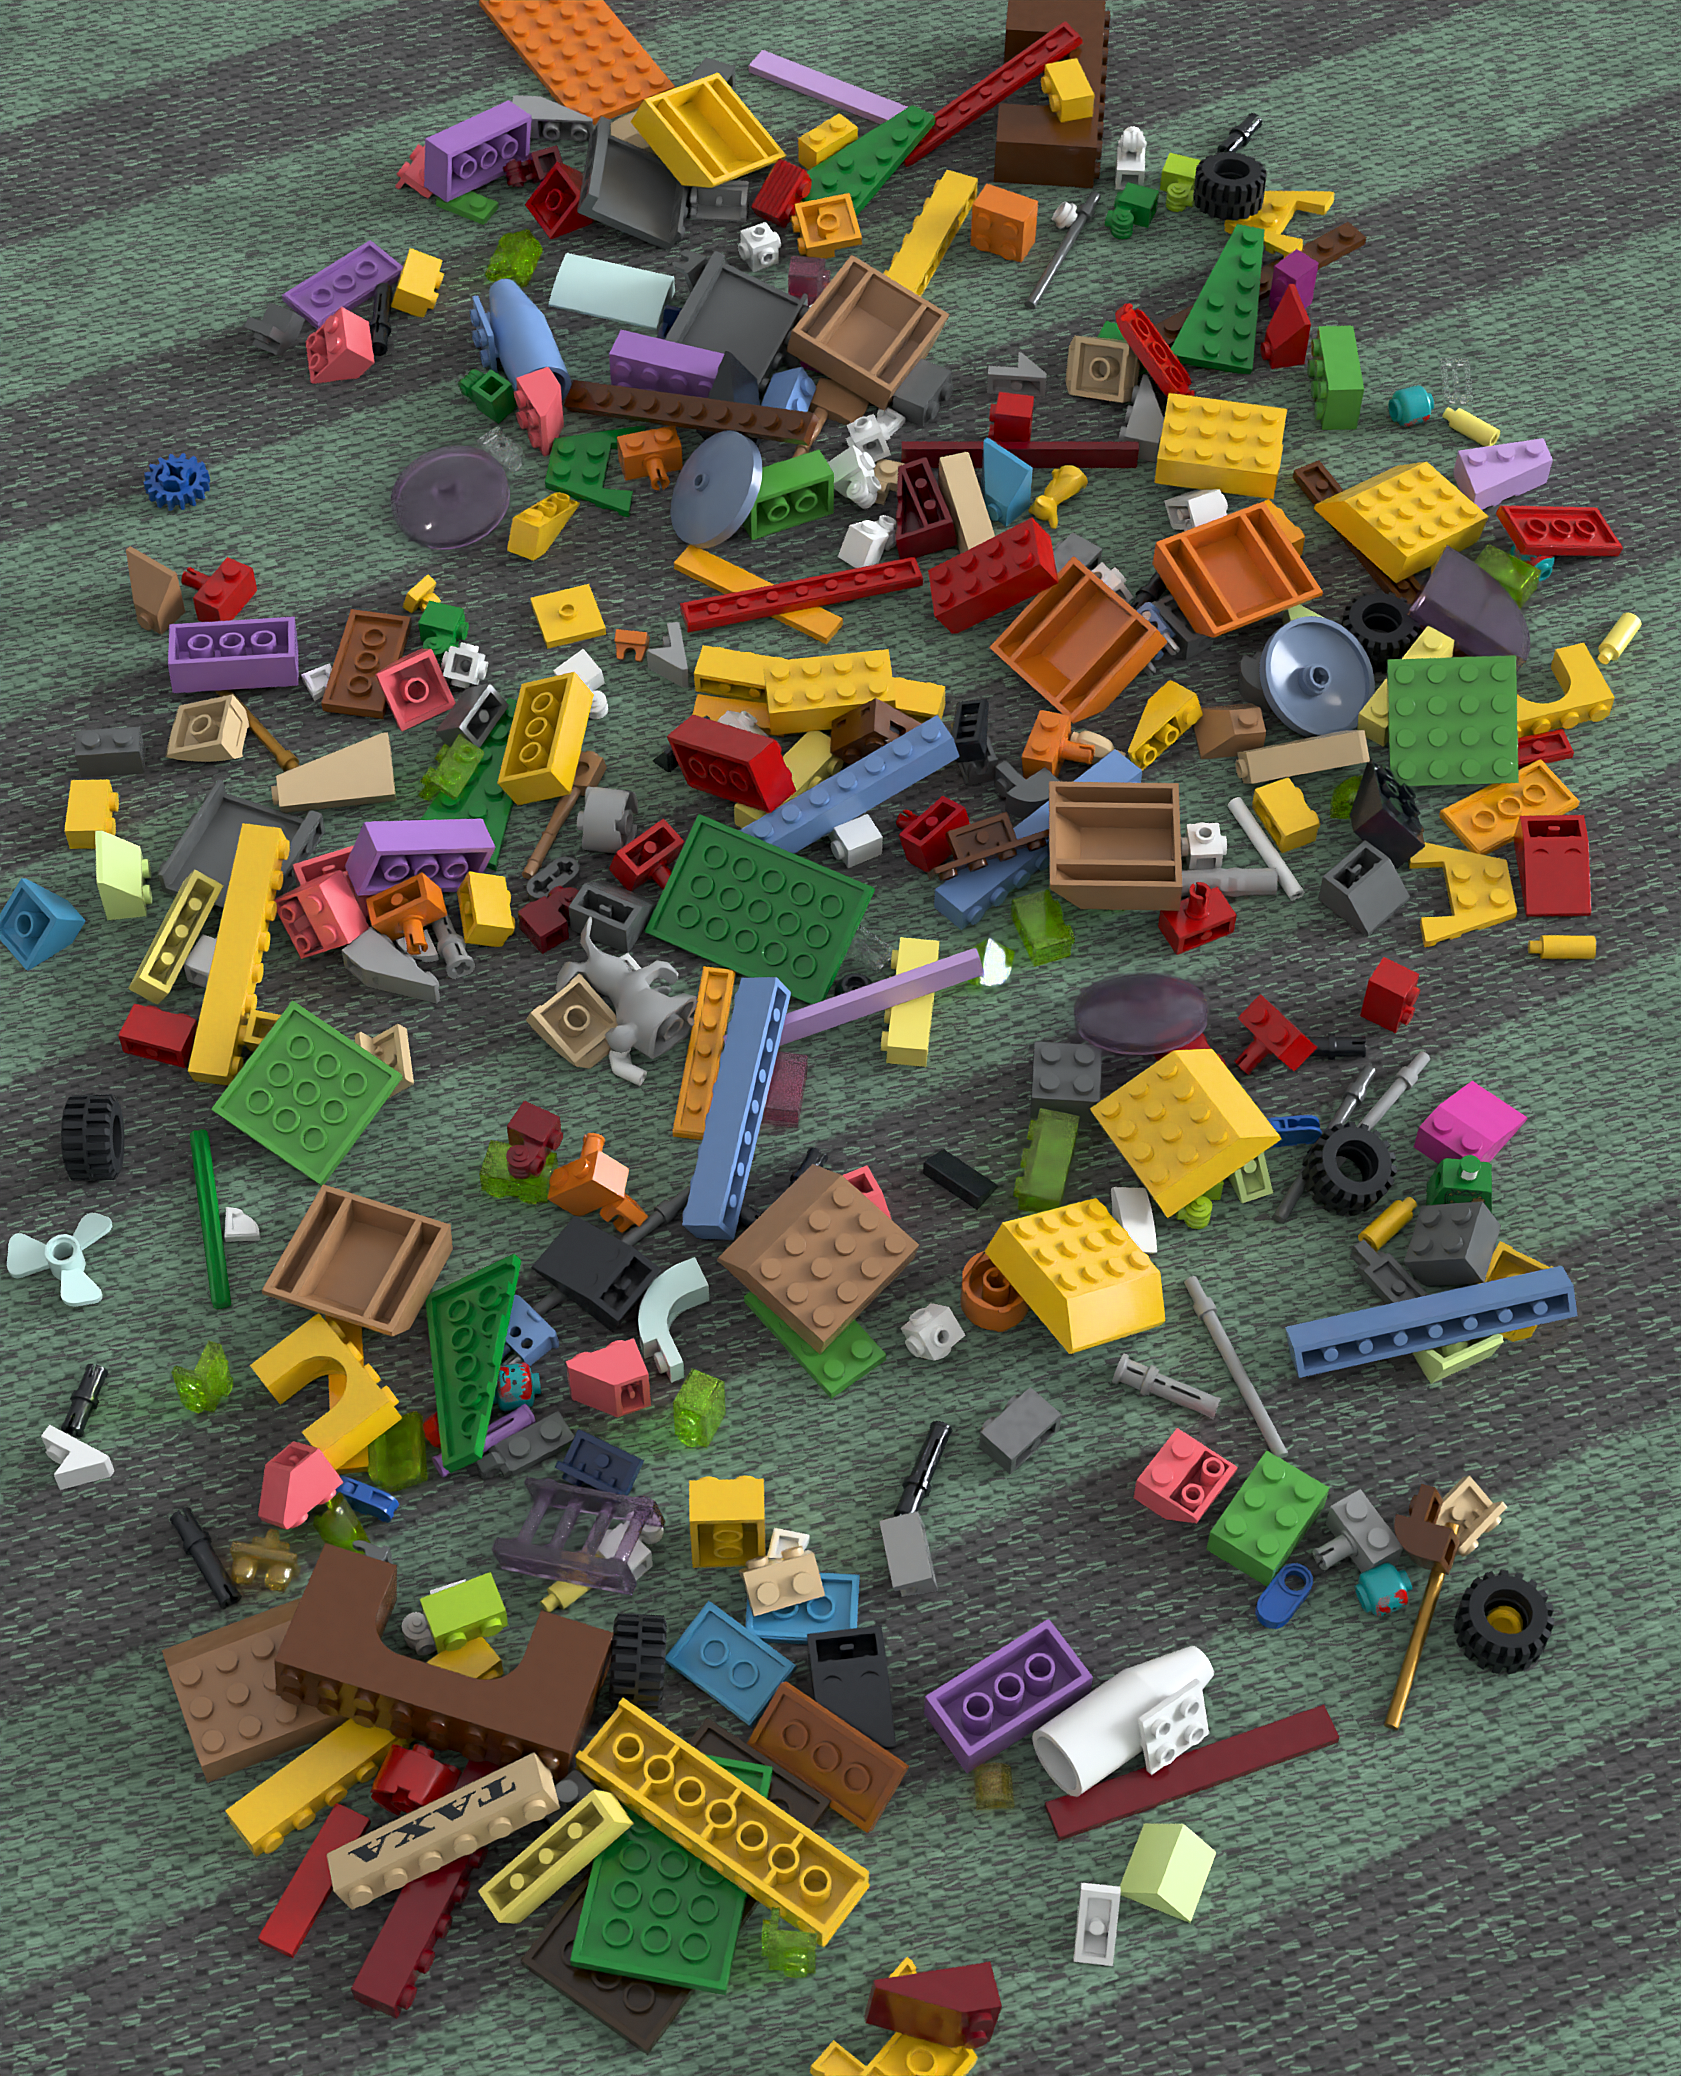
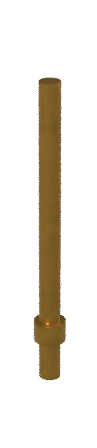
M215 690L220 697L232 694L246 710L250 726L248 728L274 755L277 765L284 772L300 766L298 758L290 750H285L231 690Z
M1446 1522L1445 1527L1452 1528L1457 1536L1460 1527L1455 1523ZM1435 1571L1430 1572L1384 1722V1726L1396 1731L1399 1729L1446 1574Z

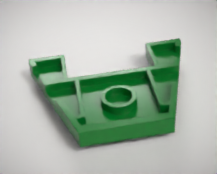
M641 425L554 438L545 478V488L567 494L577 500L589 501L594 503L596 507L604 510L608 508L617 511L621 516L629 517L633 501V491L604 488L611 450L618 449L617 436L646 431V426Z

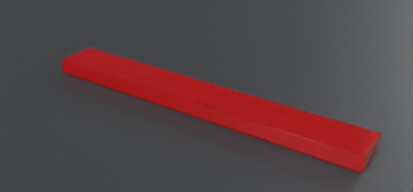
M1066 21L1058 25L935 113L934 126L902 163L906 167L915 164L1045 71V64L1059 61L1083 43L1082 37Z
M915 557L680 603V612L689 633L923 586V576Z

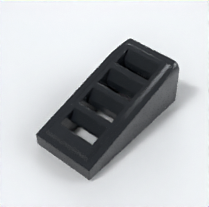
M988 699L957 702L951 733L959 754V758L955 759V762L962 763L985 759L989 710ZM978 714V715H975V716H967V717H965V715Z

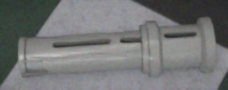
M448 913L447 916L430 923L438 939L437 952L440 957L444 958L447 964L446 972L448 976L456 979L473 972L475 962L472 957L467 955L465 940L462 936L456 934Z
M1125 1353L1122 1355L1112 1379L1114 1384L1121 1382L1140 1390V1394L1143 1396H1149L1150 1393L1208 1416L1210 1419L1214 1418L1221 1402L1220 1397H1215L1159 1374V1369L1156 1366L1151 1365L1147 1367L1129 1359V1355Z

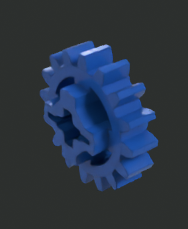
M182 453L179 458L169 454V460L166 461L160 457L158 458L159 465L150 464V472L144 473L146 494H148L151 502H157L159 508L168 504V509L171 511L176 505H179L181 510H185V504L189 503L192 506H196L195 499L204 500V492L210 490L209 473L205 468L204 462L198 463L195 456L188 460L185 453Z

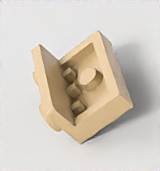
M396 1024L374 1038L362 1032L355 1035L356 1044L402 1074V1080L388 1098L414 1084L408 1035L405 1027Z
M1466 1476L1442 1498L1444 1501L1436 1524L1445 1526L1446 1522H1452L1460 1527L1457 1535L1460 1543L1455 1556L1461 1555V1557H1464L1478 1546L1477 1539L1483 1532L1491 1531L1501 1522L1499 1516L1507 1506L1503 1501L1492 1503L1471 1476Z
M797 1546L781 1551L782 1557L768 1561L767 1556H762L746 1561L747 1567L740 1569L739 1574L744 1581L753 1616L825 1596L814 1552L810 1550L803 1551L802 1546Z

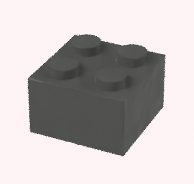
M1034 1042L1030 1118L1097 1122L1090 1108L1100 1102L1101 1045Z
M1483 1201L1421 1206L1404 1263L1418 1281L1425 1286L1484 1283L1501 1225Z

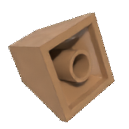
M129 546L126 549L137 622L145 630L150 631L152 629L162 635L169 628V624L176 622L186 612L177 573Z
M1252 703L1201 708L1203 716L1193 725L1201 760L1238 756L1237 752L1264 747L1266 729L1261 708Z

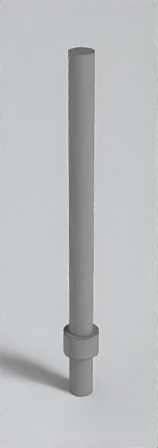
M1420 1051L1407 1067L1404 1066L1394 1076L1395 1082L1357 1127L1363 1123L1368 1125V1131H1371L1405 1090L1412 1088L1418 1080V1074L1430 1061L1427 1053ZM1336 1157L1338 1169L1348 1158Z
M1196 1276L1189 1277L1184 1281V1284L1195 1303L1193 1309L1198 1319L1203 1320L1272 1454L1279 1458L1287 1457L1288 1452L1216 1315L1218 1310L1212 1298L1206 1296Z

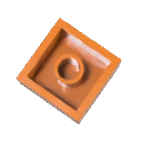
M986 184L972 204L970 245L980 251H988L1000 255L1006 260L1022 263L1035 243L1038 201Z

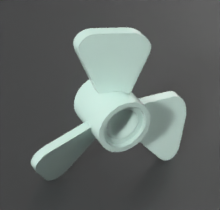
M89 1213L81 1219L73 1236L66 1234L53 1237L47 1244L25 1234H14L10 1238L8 1245L7 1268L10 1275L18 1279L50 1268L52 1274L61 1280L60 1294L66 1305L77 1307L100 1302L103 1297L100 1288L83 1272L86 1262L82 1250L107 1234L112 1228V1221L109 1217L98 1213ZM66 1256H71L70 1258H68V1259H66V1260H61L62 1258H64V1257H66Z

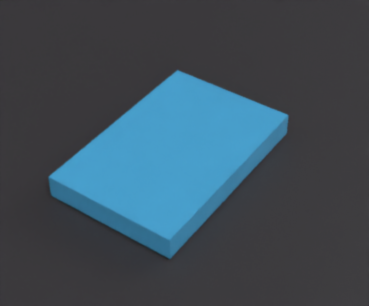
M819 1573L825 1596L757 1616L752 1615L747 1598L745 1628L764 1642L806 1645L807 1634L857 1628L860 1575Z
M710 1601L705 1604L665 1656L666 1664L749 1727H752L764 1713L779 1685L782 1682L788 1681L797 1669L794 1663Z

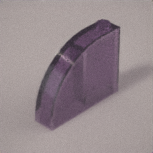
M1447 545L1431 566L1406 615L1423 626H1430L1452 638L1454 646L1471 657L1516 655L1517 673L1526 662L1531 645L1528 626L1522 612L1509 593L1489 573Z

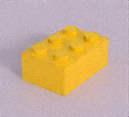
M739 1476L735 1479L718 1480L715 1477L689 1480V1523L693 1568L746 1566V1561L766 1556L764 1479H756L752 1476Z

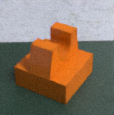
M616 629L614 641L616 643L617 659L624 660L628 650H635V661L643 662L650 642L647 632Z
M624 1193V1198L602 1207L599 1212L601 1217L607 1222L614 1216L619 1215L613 1225L621 1233L634 1223L640 1227L648 1218V1215L640 1205L626 1193Z

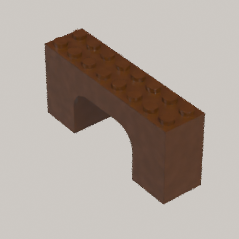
M1008 0L1004 64L1066 21L1082 37L1083 43L1057 62L1078 59L1094 93L1092 117L1060 122L1056 112H1052L1050 105L1035 106L999 103L994 182L1093 188L1094 179L1100 178L1101 162H1096V160H1101L1105 83L1107 76L1106 64L1109 42V29L1104 28H1109L1111 12L1105 11L1106 0Z
M325 1543L274 1660L276 1695L293 1705H300L302 1703L310 1705L328 1716L341 1715L348 1717L360 1726L366 1728L376 1726L389 1730L392 1735L398 1738H414L426 1742L433 1749L439 1751L449 1749L462 1753L468 1760L474 1762L487 1761L499 1765L500 1768L535 1752L551 1771L554 1785L558 1784L572 1772L576 1761L575 1756L580 1750L610 1668L613 1632L541 1610L520 1664L512 1672L492 1680L469 1677L402 1656L388 1649L381 1641V1638L397 1601V1565Z

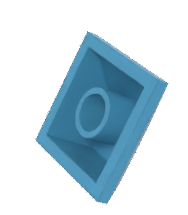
M987 437L983 443L982 496L989 518L992 521H998L1004 526H1008L1030 507L1033 468Z
M21 878L0 913V940L21 965L29 971L72 944L86 920L68 900L28 879Z

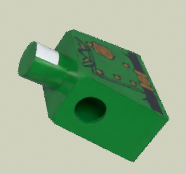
M1466 1155L1462 1159H1442L1427 1182L1426 1206L1483 1201L1492 1213V1164L1482 1162L1473 1155Z

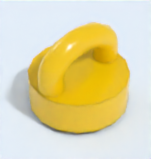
M1509 1606L1493 1608L1486 1618L1493 1628L1502 1633L1516 1634L1523 1630L1521 1615Z

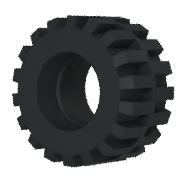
M1219 152L1215 155H1208L1206 159L1199 161V165L1196 167L1193 193L1194 205L1196 208H1200L1202 213L1208 214L1212 218H1219L1220 220L1235 221L1254 216L1262 208L1267 176L1266 169L1260 161H1255V158L1242 153Z
M1369 591L1363 593V597L1357 595L1353 598L1352 602L1346 605L1343 613L1341 626L1352 633L1363 646L1371 662L1373 673L1376 672V669H1381L1382 673H1387V660L1402 659L1418 638L1420 617L1418 613H1415L1416 608L1412 604H1407V599L1395 597L1396 594L1392 592L1384 594L1383 591H1376V593L1372 594ZM1370 629H1379L1386 631L1387 633H1378Z
M113 1094L70 1095L65 1104L61 1123V1147L64 1166L72 1181L116 1180L120 1173L124 1158V1122L120 1104Z
M1347 1122L1344 1126L1342 1123H1339L1326 1130L1309 1148L1308 1154L1304 1157L1302 1163L1305 1166V1169L1302 1171V1179H1308L1304 1186L1307 1192L1312 1191L1315 1196L1312 1200L1316 1204L1321 1201L1325 1204L1324 1210L1330 1212L1332 1209H1335L1336 1215L1344 1216L1349 1211L1350 1216H1356L1361 1211L1366 1212L1388 1192L1395 1181L1392 1177L1397 1174V1166L1392 1165L1396 1157L1394 1152L1389 1153L1388 1148L1391 1146L1387 1140L1383 1142L1379 1138L1380 1132L1377 1130L1373 1133L1368 1131L1369 1126L1363 1123L1359 1127H1356L1355 1122ZM1342 1156L1353 1161L1361 1171L1362 1182L1346 1178L1338 1169L1336 1157Z
M1500 1570L1498 1576H1495L1493 1571L1484 1574L1483 1579L1477 1577L1473 1580L1470 1588L1467 1587L1455 1616L1454 1633H1459L1456 1642L1459 1648L1467 1647L1464 1655L1469 1660L1474 1656L1479 1659L1476 1666L1483 1670L1485 1665L1488 1664L1493 1666L1491 1673L1500 1674L1502 1668L1507 1669V1674H1514L1518 1666L1524 1671L1530 1668L1532 1661L1537 1662L1550 1638L1555 1619L1551 1617L1554 1612L1552 1603H1546L1548 1595L1545 1590L1538 1591L1536 1589L1537 1582L1533 1579L1529 1582L1523 1580L1524 1574L1516 1572L1515 1576H1509L1508 1570ZM1498 1606H1509L1521 1615L1524 1630L1516 1634L1502 1633L1489 1624L1484 1613Z
M618 1613L613 1625L614 1634L609 1684V1703L611 1708L617 1709L620 1700L625 1698L640 1710L658 1711L662 1704L667 1635L665 1618L663 1615Z

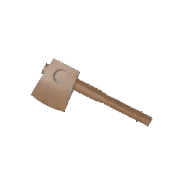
M820 377L808 411L814 413L819 418L809 446H796V451L792 458L809 453L827 418L848 425L864 415L869 402L833 379Z
M593 751L580 752L571 794L561 796L545 831L542 832V837L531 857L527 860L528 863L522 872L524 878L530 880L536 875L539 868L542 867L545 856L552 843L556 841V836L567 820L579 795L585 796L588 786H598L607 766L603 757H599L597 753Z

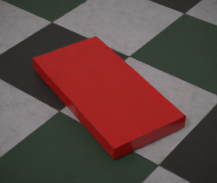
M1499 506L1495 513L1521 555L1619 556L1623 550L1622 545L1597 507Z

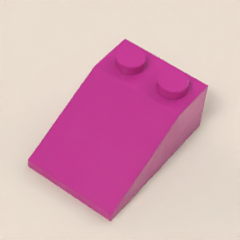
M1471 1081L1438 1105L1419 1126L1413 1147L1437 1164L1445 1158L1462 1159L1466 1155H1473L1482 1162H1490L1526 1122L1527 1117L1474 1081Z

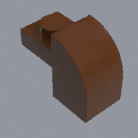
M1421 1484L1418 1495H1414L1409 1505L1410 1517L1396 1514L1394 1522L1395 1534L1399 1543L1415 1564L1427 1570L1449 1575L1460 1541L1452 1528L1436 1524L1444 1501L1436 1487Z

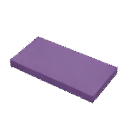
M369 240L282 294V300L318 330L325 323L326 319L335 314L341 307L350 311L373 297L377 284L387 283L392 285L398 281L403 266Z

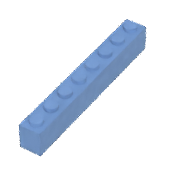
M936 715L739 831L794 854L832 832L834 827L853 820L959 758L954 739L939 716Z
M1114 749L1073 782L1141 783L1142 770ZM1049 801L1013 828L1017 839L1049 829ZM1049 839L1046 840L1047 845L1038 850L1029 852L1028 847L1017 850L1018 855L1002 862L999 861L998 857L988 860V866L970 872L967 867L959 870L958 876L945 881L935 889L934 908L961 930L970 923L972 925L978 923L987 909L993 905L997 907L1002 904L1011 890L1015 887L1018 889L1022 888L1028 882L1030 875L1038 869L1042 871L1049 866Z
M777 977L741 978L739 989L734 997L735 1006L731 1021L727 1026L728 1035L724 1051L720 1056L717 1081L713 1085V1098L710 1110L705 1118L706 1127L702 1143L698 1148L695 1173L690 1181L691 1190L687 1206L683 1211L682 1226L696 1238L734 1240L791 996V992Z
M1557 1266L1287 1326L1285 1329L1290 1356L1298 1377L1301 1378L1576 1317L1578 1315L1574 1286L1563 1266Z

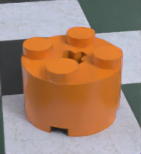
M983 1251L974 1255L967 1262L962 1273L960 1296L961 1309L966 1317L975 1325L996 1332H1005L1020 1323L1026 1316L1030 1306Z

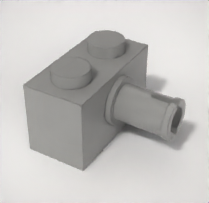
M1361 1489L1330 1506L1326 1525L1336 1538L1319 1548L1313 1549L1315 1561L1318 1563L1323 1560V1563L1319 1565L1321 1569L1327 1570L1350 1556L1361 1573L1383 1563H1391L1394 1566L1398 1564L1403 1547Z

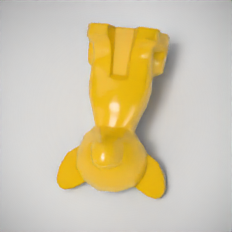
M1072 465L1054 469L1051 473L1053 479L1045 488L1044 495L1037 496L1028 509V512L1035 515L1036 518L1043 521L1048 520L1051 529H1056L1058 526L1057 505L1079 493L1081 489L1086 488L1088 483L1085 474L1079 468Z

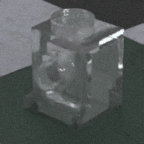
M500 426L495 427L476 440L478 460L492 471L506 476L510 472L518 471L524 463L522 447L506 436Z

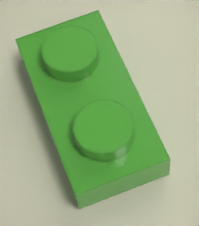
M472 191L448 202H445L440 197L436 199L437 207L482 225L499 208L497 201Z

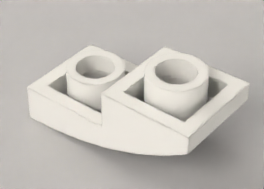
M1111 1188L1112 1217L1128 1232L1131 1239L1145 1254L1157 1253L1154 1219L1146 1188Z

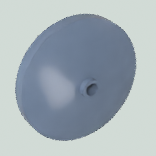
M722 431L706 439L688 458L678 476L671 500V521L676 534L681 540L698 548H711L726 541L746 520L756 501L762 479L761 454L757 445L750 438L736 431Z
M1307 616L1297 618L1275 631L1266 642L1262 651L1259 671L1262 690L1272 711L1287 727L1300 735L1310 738L1344 730H1353L1358 726L1359 712L1375 692V680L1372 665L1366 651L1355 636L1346 628L1322 617Z

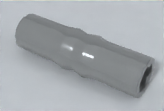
M1234 867L1229 869L1182 870L1181 898L1189 897L1190 886L1193 883L1196 886V882H1204L1210 889L1218 886L1224 897L1236 898L1241 896L1277 894L1276 868L1243 869Z

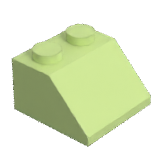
M95 831L96 879L107 920L147 916L146 905L152 904L151 887L146 885L145 882L146 878H151L149 859H143L140 846L107 832Z

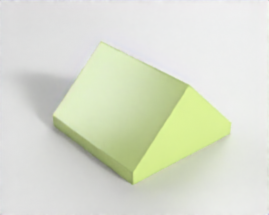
M1495 1334L1414 1352L1413 1355L1432 1384L1491 1357L1504 1340L1501 1334Z
M1144 1824L1120 1884L1121 1895L1190 1923L1216 1852L1184 1824Z

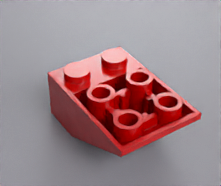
M1584 815L1520 816L1513 841L1526 917L1591 916L1589 840Z

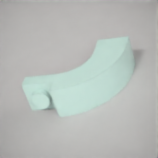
M695 1257L678 1263L659 1275L644 1294L639 1309V1337L643 1356L645 1359L654 1356L659 1372H666L671 1382L684 1378L683 1360L669 1333L670 1326L674 1319L683 1311L709 1301V1286Z

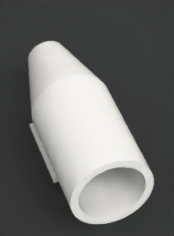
M1189 1646L1122 1670L1033 1733L1034 1749L1044 1769L1063 1791L1071 1796L1078 1797L1142 1751L1144 1752L1146 1769L1151 1775L1162 1767L1169 1765L1177 1756L1191 1746L1200 1743L1209 1734L1202 1690L1214 1675L1211 1663L1200 1649L1195 1646Z

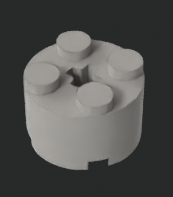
M588 786L585 791V809L580 811L577 816V829L583 831L582 848L588 851L616 854L617 851L635 839L638 825L633 824V814H638L636 793L621 789Z

